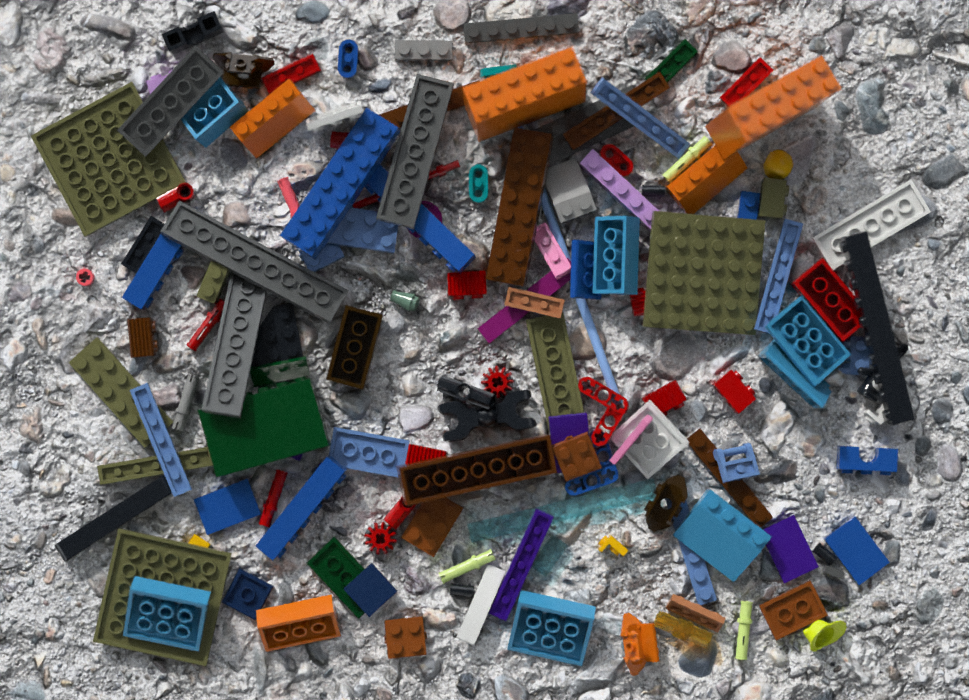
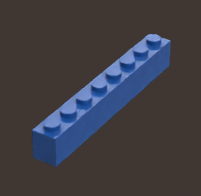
M379 165L364 187L370 194L376 193L379 196L377 200L380 203L389 174L381 165ZM421 204L415 228L407 229L412 234L416 232L420 236L418 239L425 246L429 244L434 249L432 253L438 259L443 257L448 262L446 266L453 273L457 271L461 274L476 258L475 254Z

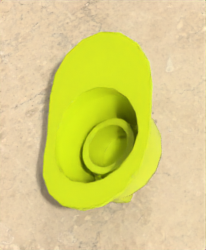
M817 620L805 628L803 634L810 642V650L817 651L840 639L845 633L847 626L841 620L832 623Z

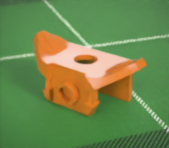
M631 613L624 614L620 637H623L625 651L623 659L630 674L635 676L644 668L646 662H659L656 630L654 623H641Z

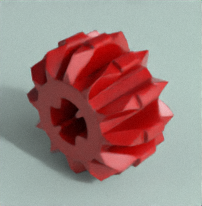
M495 366V373H493L491 368H488V372L491 375L483 374V377L487 378L488 381H481V384H488L483 390L491 389V393L495 391L496 398H500V391L506 396L507 393L504 389L512 390L510 386H507V383L512 384L514 380L506 379L512 374L510 372L504 375L505 367H503L500 373L498 372L499 366ZM500 377L502 378L501 382L503 381V385H498L496 388L493 386L492 379Z
M376 522L374 523L376 530L368 527L372 535L365 534L364 537L371 538V540L365 542V545L372 543L373 546L369 550L373 551L376 547L377 555L380 554L381 548L383 553L387 554L386 546L391 550L394 549L390 542L396 543L397 539H393L391 536H395L397 533L396 531L388 532L392 529L391 526L384 529L385 522H382L381 528H379ZM378 533L379 535H381V533L385 535L384 543H382V541L380 543L376 541L378 539V537L376 536Z

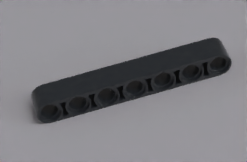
M165 475L55 544L54 546L64 562L172 494Z

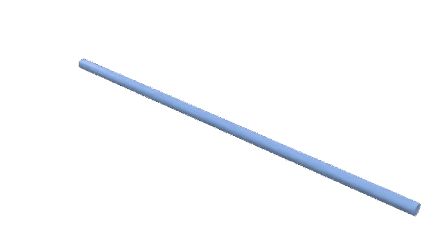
M544 188L541 206L549 228L566 258H569L571 261L547 191ZM575 298L605 383L609 389L620 394L586 299ZM613 394L612 402L614 404L618 405L623 403L622 400L620 402L614 400L613 398L616 397V395Z

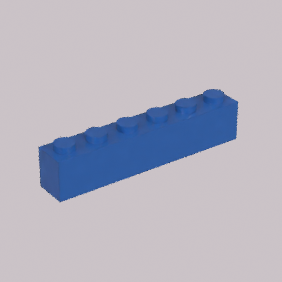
M328 455L255 547L271 560H274L276 557L280 559L287 551L284 547L288 542L292 544L299 536L296 532L300 527L304 529L311 521L309 516L312 513L316 514L323 506L320 504L324 498L328 500L335 491L332 489L336 483L340 485L345 479L346 475L344 473L347 469L332 456Z

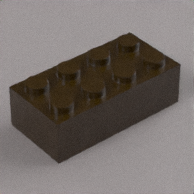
M348 305L345 306L326 380L365 389L384 315Z

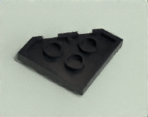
M285 303L272 307L260 325L251 367L304 357L293 304Z

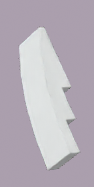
M490 564L487 565L457 634V639L474 646L506 571Z

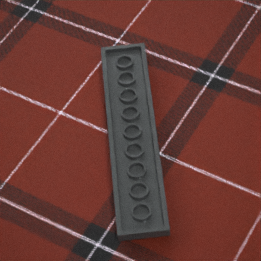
M180 200L160 231L161 235L227 268L234 274L328 324L333 320L348 293V290Z

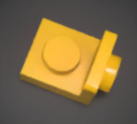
M611 534L608 537L605 535L598 542L600 546L598 550L600 552L608 544L611 545L609 549L617 556L621 554L624 557L628 552V549Z

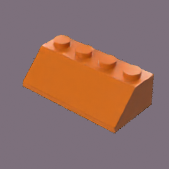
M288 79L231 125L230 129L256 158H259L316 110L294 82Z
M715 145L672 181L665 190L686 214H695L748 168L738 152L724 159Z
M332 595L256 610L257 627L266 652L341 636Z

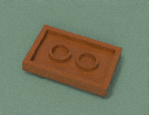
M447 497L422 502L401 538L435 557L462 512L463 507Z
M811 580L758 605L775 640H779L828 616Z

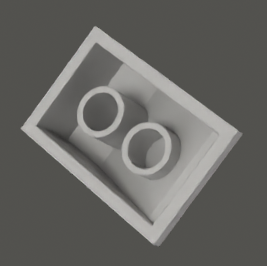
M576 158L548 168L545 186L560 225L596 212L595 203Z

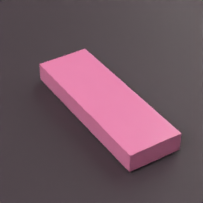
M544 222L537 226L534 241L555 278L558 280L571 272V265L547 223Z
M649 414L643 418L609 461L615 465L619 462L652 422L653 418Z

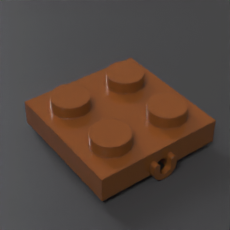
M588 431L574 437L570 435L565 438L566 440L552 445L553 452L566 481L579 476L582 477L585 474L587 475L592 471L602 468Z
M423 616L384 620L386 632L384 638L385 644H387L388 659L427 655L425 642L427 633L424 632Z

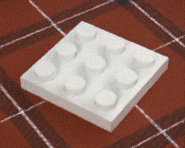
M357 101L306 119L308 131L313 130V132L323 130L324 125L330 123L332 126L343 123L342 119L347 117L350 120L361 117V113L364 112L361 101Z
M651 400L645 403L616 429L611 437L615 445L620 448L647 414L653 418L652 422L625 453L627 458L647 479L689 443Z

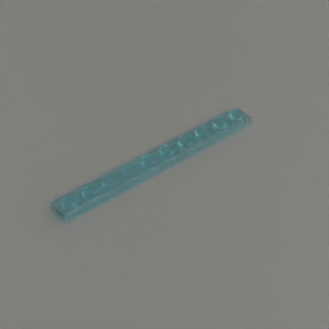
M654 478L468 523L471 542L526 530L536 508L553 515L554 518L551 523L653 499L656 497V494L653 493L656 489Z

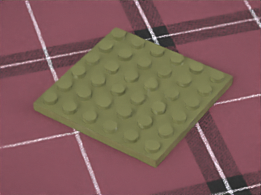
M133 82L31 135L84 237L151 203L157 197L177 188L180 184L187 183L164 139L145 157L117 131L143 103Z
M652 211L643 327L756 335L754 327L758 312L766 220Z
M118 528L93 642L207 666L232 553ZM135 576L211 592L199 652L123 636L129 591Z

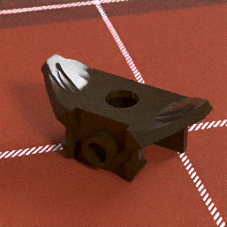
M228 52L214 53L212 55L216 64L224 70L222 79L228 86L260 89L262 74L275 65L273 58L255 54L251 56Z
M679 474L670 477L663 484L659 483L653 492L656 494V497L653 501L649 500L644 508L647 511L645 514L646 523L652 531L672 526L675 521L673 517L677 518L683 509L680 504L685 503L688 494L685 477ZM669 498L672 501L670 509L662 508V499Z

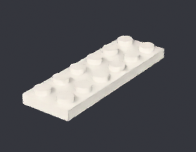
M911 179L814 236L812 240L824 260L834 270L846 261L845 254L841 252L839 247L840 237L867 231L870 245L873 247L931 211Z

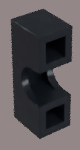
M213 11L197 18V21L189 26L182 28L178 26L162 33V37L169 52L174 55L224 33L217 14Z

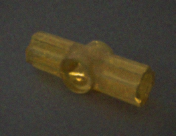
M660 610L654 620L655 627L671 633L672 636L686 642L690 641L706 649L712 639L713 633L695 626L694 623L680 617L676 618Z

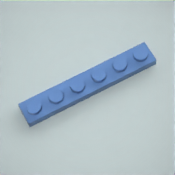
M603 77L590 92L679 159L690 145L689 142Z
M784 219L757 314L754 327L757 331L770 334L765 326L779 313L803 223Z
M149 383L131 389L130 393L173 497L193 490Z
M665 498L667 507L670 509L672 501L669 498ZM686 501L680 504L683 509L677 518L673 517L675 520L673 522L675 531L689 514ZM678 540L697 604L703 605L716 601L717 598L705 560Z

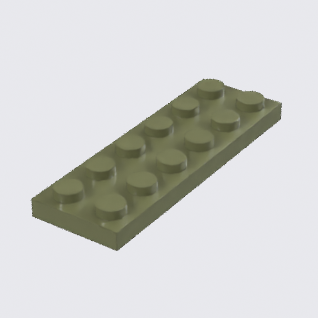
M563 312L561 319L546 315L526 320L549 433L548 417L584 413Z
M96 337L68 363L141 445L146 448L151 444V441L130 393L131 389L141 386V384L100 338ZM158 405L168 429L174 421Z

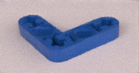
M609 444L606 445V448H600L596 451L597 455L601 451H606L609 454V459L606 462L600 461L602 468L567 481L565 483V490L568 494L572 496L579 495L611 484L618 479L619 474L616 464L614 465L609 461L613 456ZM607 469L615 472L612 480L606 477L603 478L604 483L600 484L601 481L597 472L601 471V475L606 474ZM590 475H594L597 478V483L594 486H589L586 483V479ZM583 478V484L586 489L582 490V486L577 487L576 492L568 489L571 486L570 482L574 481L575 484L581 483L579 479Z

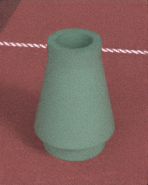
M394 290L390 301L408 312H415L419 305L420 297H417L416 294Z

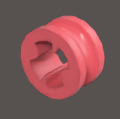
M81 269L76 274V280L80 285L89 286L94 282L95 276L91 270ZM85 272H88L89 274L87 275L90 276V279L83 283L81 275H85Z

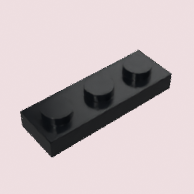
M150 216L121 265L137 273L160 236L164 223Z

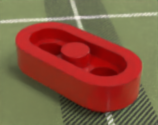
M604 145L600 151V156L622 177L630 175L633 170L631 159L615 145ZM607 151H611L613 153V156L611 158H608L606 156ZM621 164H625L627 166V169L625 171L620 169Z

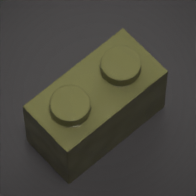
M762 179L757 217L781 220L783 216H786L787 204H784L785 197L789 195L787 180Z
M210 261L196 297L217 304L230 271Z

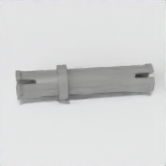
M188 373L179 406L175 409L176 416L171 427L172 429L184 431L187 416H190L191 413L189 409L200 376Z

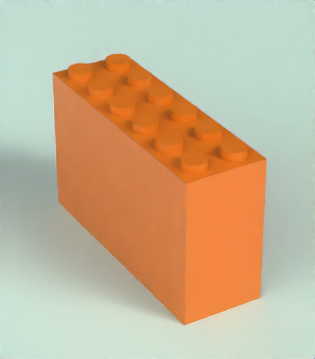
M569 47L463 87L465 110L477 140L481 142L513 130L514 127H521L584 103L586 100L587 81L573 47Z
M821 55L726 108L705 125V128L722 157L726 159L813 110L842 88Z

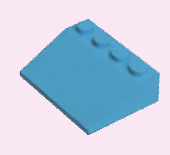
M803 295L791 302L765 326L766 330L813 387L819 384L851 355Z
M773 339L758 357L811 407L822 408L832 392L829 389L830 385L823 379L813 387L775 339Z
M707 489L673 533L675 538L732 582L741 575L771 539L768 533L711 489Z
M135 576L129 591L123 636L199 652L211 592Z
M520 590L507 650L582 666L595 618L596 606Z

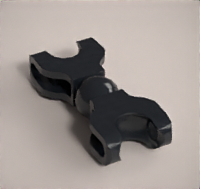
M512 391L505 396L501 403L492 406L491 410L479 407L476 410V407L469 408L459 401L440 404L438 411L441 414H453L458 419L457 427L443 434V441H462L469 436L473 429L479 428V426L491 428L497 423L498 425H508L515 431L534 428L536 426L535 419L521 418L516 413L517 405L531 398V391Z

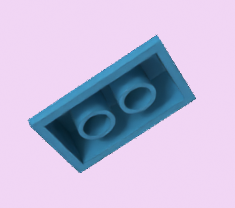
M220 77L181 118V121L195 140L206 148L249 110Z

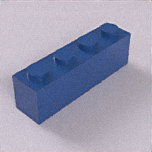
M160 234L122 298L141 310L149 308L154 301L153 295L156 291L159 292L164 285V282H162L164 277L171 274L174 268L172 264L175 259H179L184 252L183 246Z

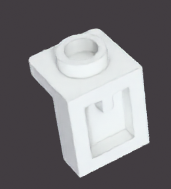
M883 403L875 411L877 415H874L870 410L863 412L866 415L865 419L872 425H882L885 421L882 411H884Z

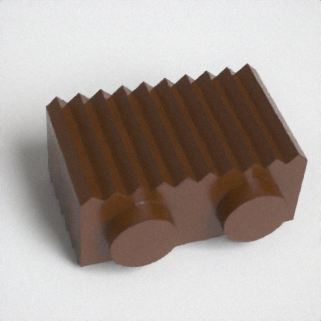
M151 317L127 319L131 358L156 356V352L159 351L158 340L154 338V333L157 332L156 321H153Z

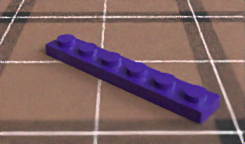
M537 508L535 509L489 609V614L502 620H507L554 518L553 515Z

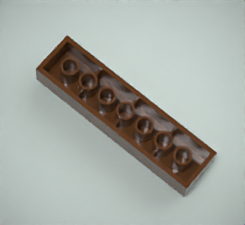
M514 127L486 275L487 280L526 287L554 135Z
M548 434L396 466L403 502L406 506L557 473L551 439Z

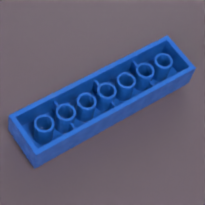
M366 107L280 236L316 260L399 137L401 132L399 128Z

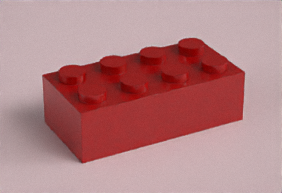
M823 258L815 262L790 284L800 296L803 295L841 342L845 341L860 328L858 320L860 317L859 309L857 310L854 305L855 295Z

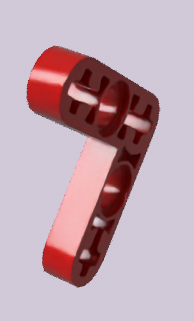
M583 377L578 383L579 390L607 407L591 436V440L596 446L604 447L608 444L626 414L629 403L626 398L590 377ZM591 381L590 385L596 389L594 396L591 395L593 393L592 390L588 388L586 391L584 390L582 385L584 382ZM602 390H606L609 393V397L605 401L600 400L598 397L599 392ZM613 394L616 395L613 398L618 402L623 400L624 408L617 410V405L612 402L610 406L607 405L612 400ZM608 416L615 418L616 422L612 427H608L605 424V419ZM603 426L605 429L610 430L609 434L605 432L603 435L605 441L597 443L596 435H601L603 432L600 427Z

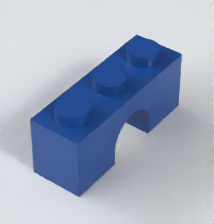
M837 446L836 469H841V473L853 474V470H861L860 474L872 475V471H880V475L891 476V472H897L898 449L875 448V457L872 461L866 463L860 458L859 447Z

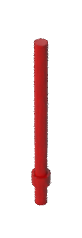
M458 160L444 166L443 164L436 166V169L430 171L428 180L437 176H445L447 172L459 168ZM374 194L355 202L352 206L353 208L361 209L377 202L379 196Z

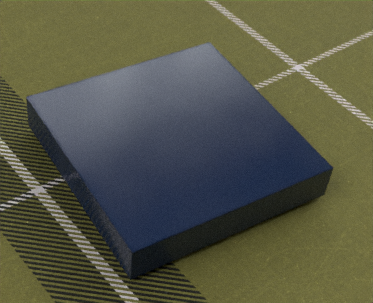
M373 563L367 566L344 588V591L368 617L373 615L398 591Z
M239 568L221 603L256 620V610L263 608L274 586Z

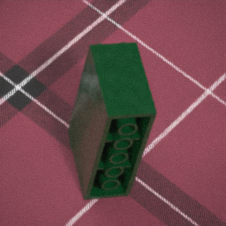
M302 376L295 378V382L289 384V381L277 383V388L271 389V387L267 386L257 389L258 393L255 394L246 392L241 418L202 412V409L198 410L216 477L331 446L313 379Z

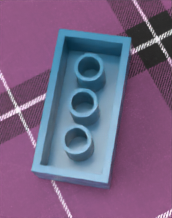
M595 217L593 294L637 295L639 217Z

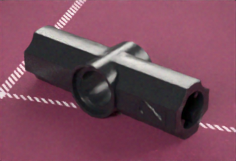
M442 375L437 384V391L491 410L496 400V394L444 375ZM468 388L469 395L464 397L463 391Z

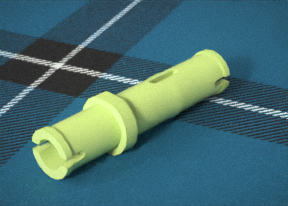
M703 136L693 147L690 146L688 152L676 161L662 176L671 183L694 160L701 158L700 155L712 145L710 140Z
M489 549L477 556H471L470 559L439 572V576L443 584L467 572L480 569V566L495 561L496 558L492 550Z
M741 601L740 617L737 618L739 627L735 659L747 660L750 624L753 623V619H751L753 602Z

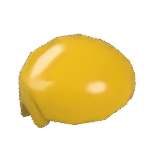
M780 149L770 152L763 164L765 175L772 179L782 180L787 178L794 165L792 156Z

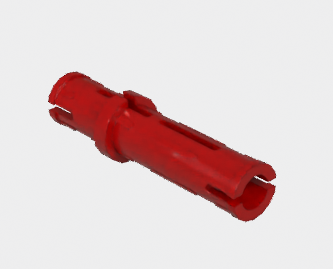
M220 298L211 312L208 311L206 319L186 344L195 352L215 324L221 321L224 300Z
M276 469L275 477L266 503L263 504L264 509L258 524L271 527L275 511L277 512L278 510L277 505L288 475L287 472Z

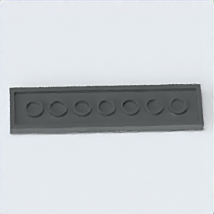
M420 74L416 75L377 213V220L411 229L415 228L454 83Z
M231 272L202 412L241 418L267 291Z

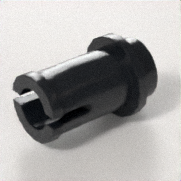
M661 184L659 186L642 185V195L644 197H659L661 199V197H665V186H661Z
M820 542L812 550L813 553L825 562V565L831 566L837 559L836 553L830 552Z
M451 583L450 595L464 596L469 599V597L474 595V586H471V584Z

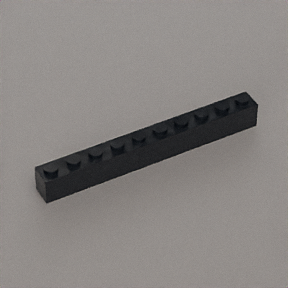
M863 231L840 237L839 247L846 258L844 266L851 278L849 286L855 293L854 305L857 310L859 309V324L861 328H864L865 336H863L864 344L869 348L870 352L868 360L870 365L874 367L873 379L875 384H878L880 391L878 392V399L884 406V411H882L883 418L889 425L915 420L868 233Z

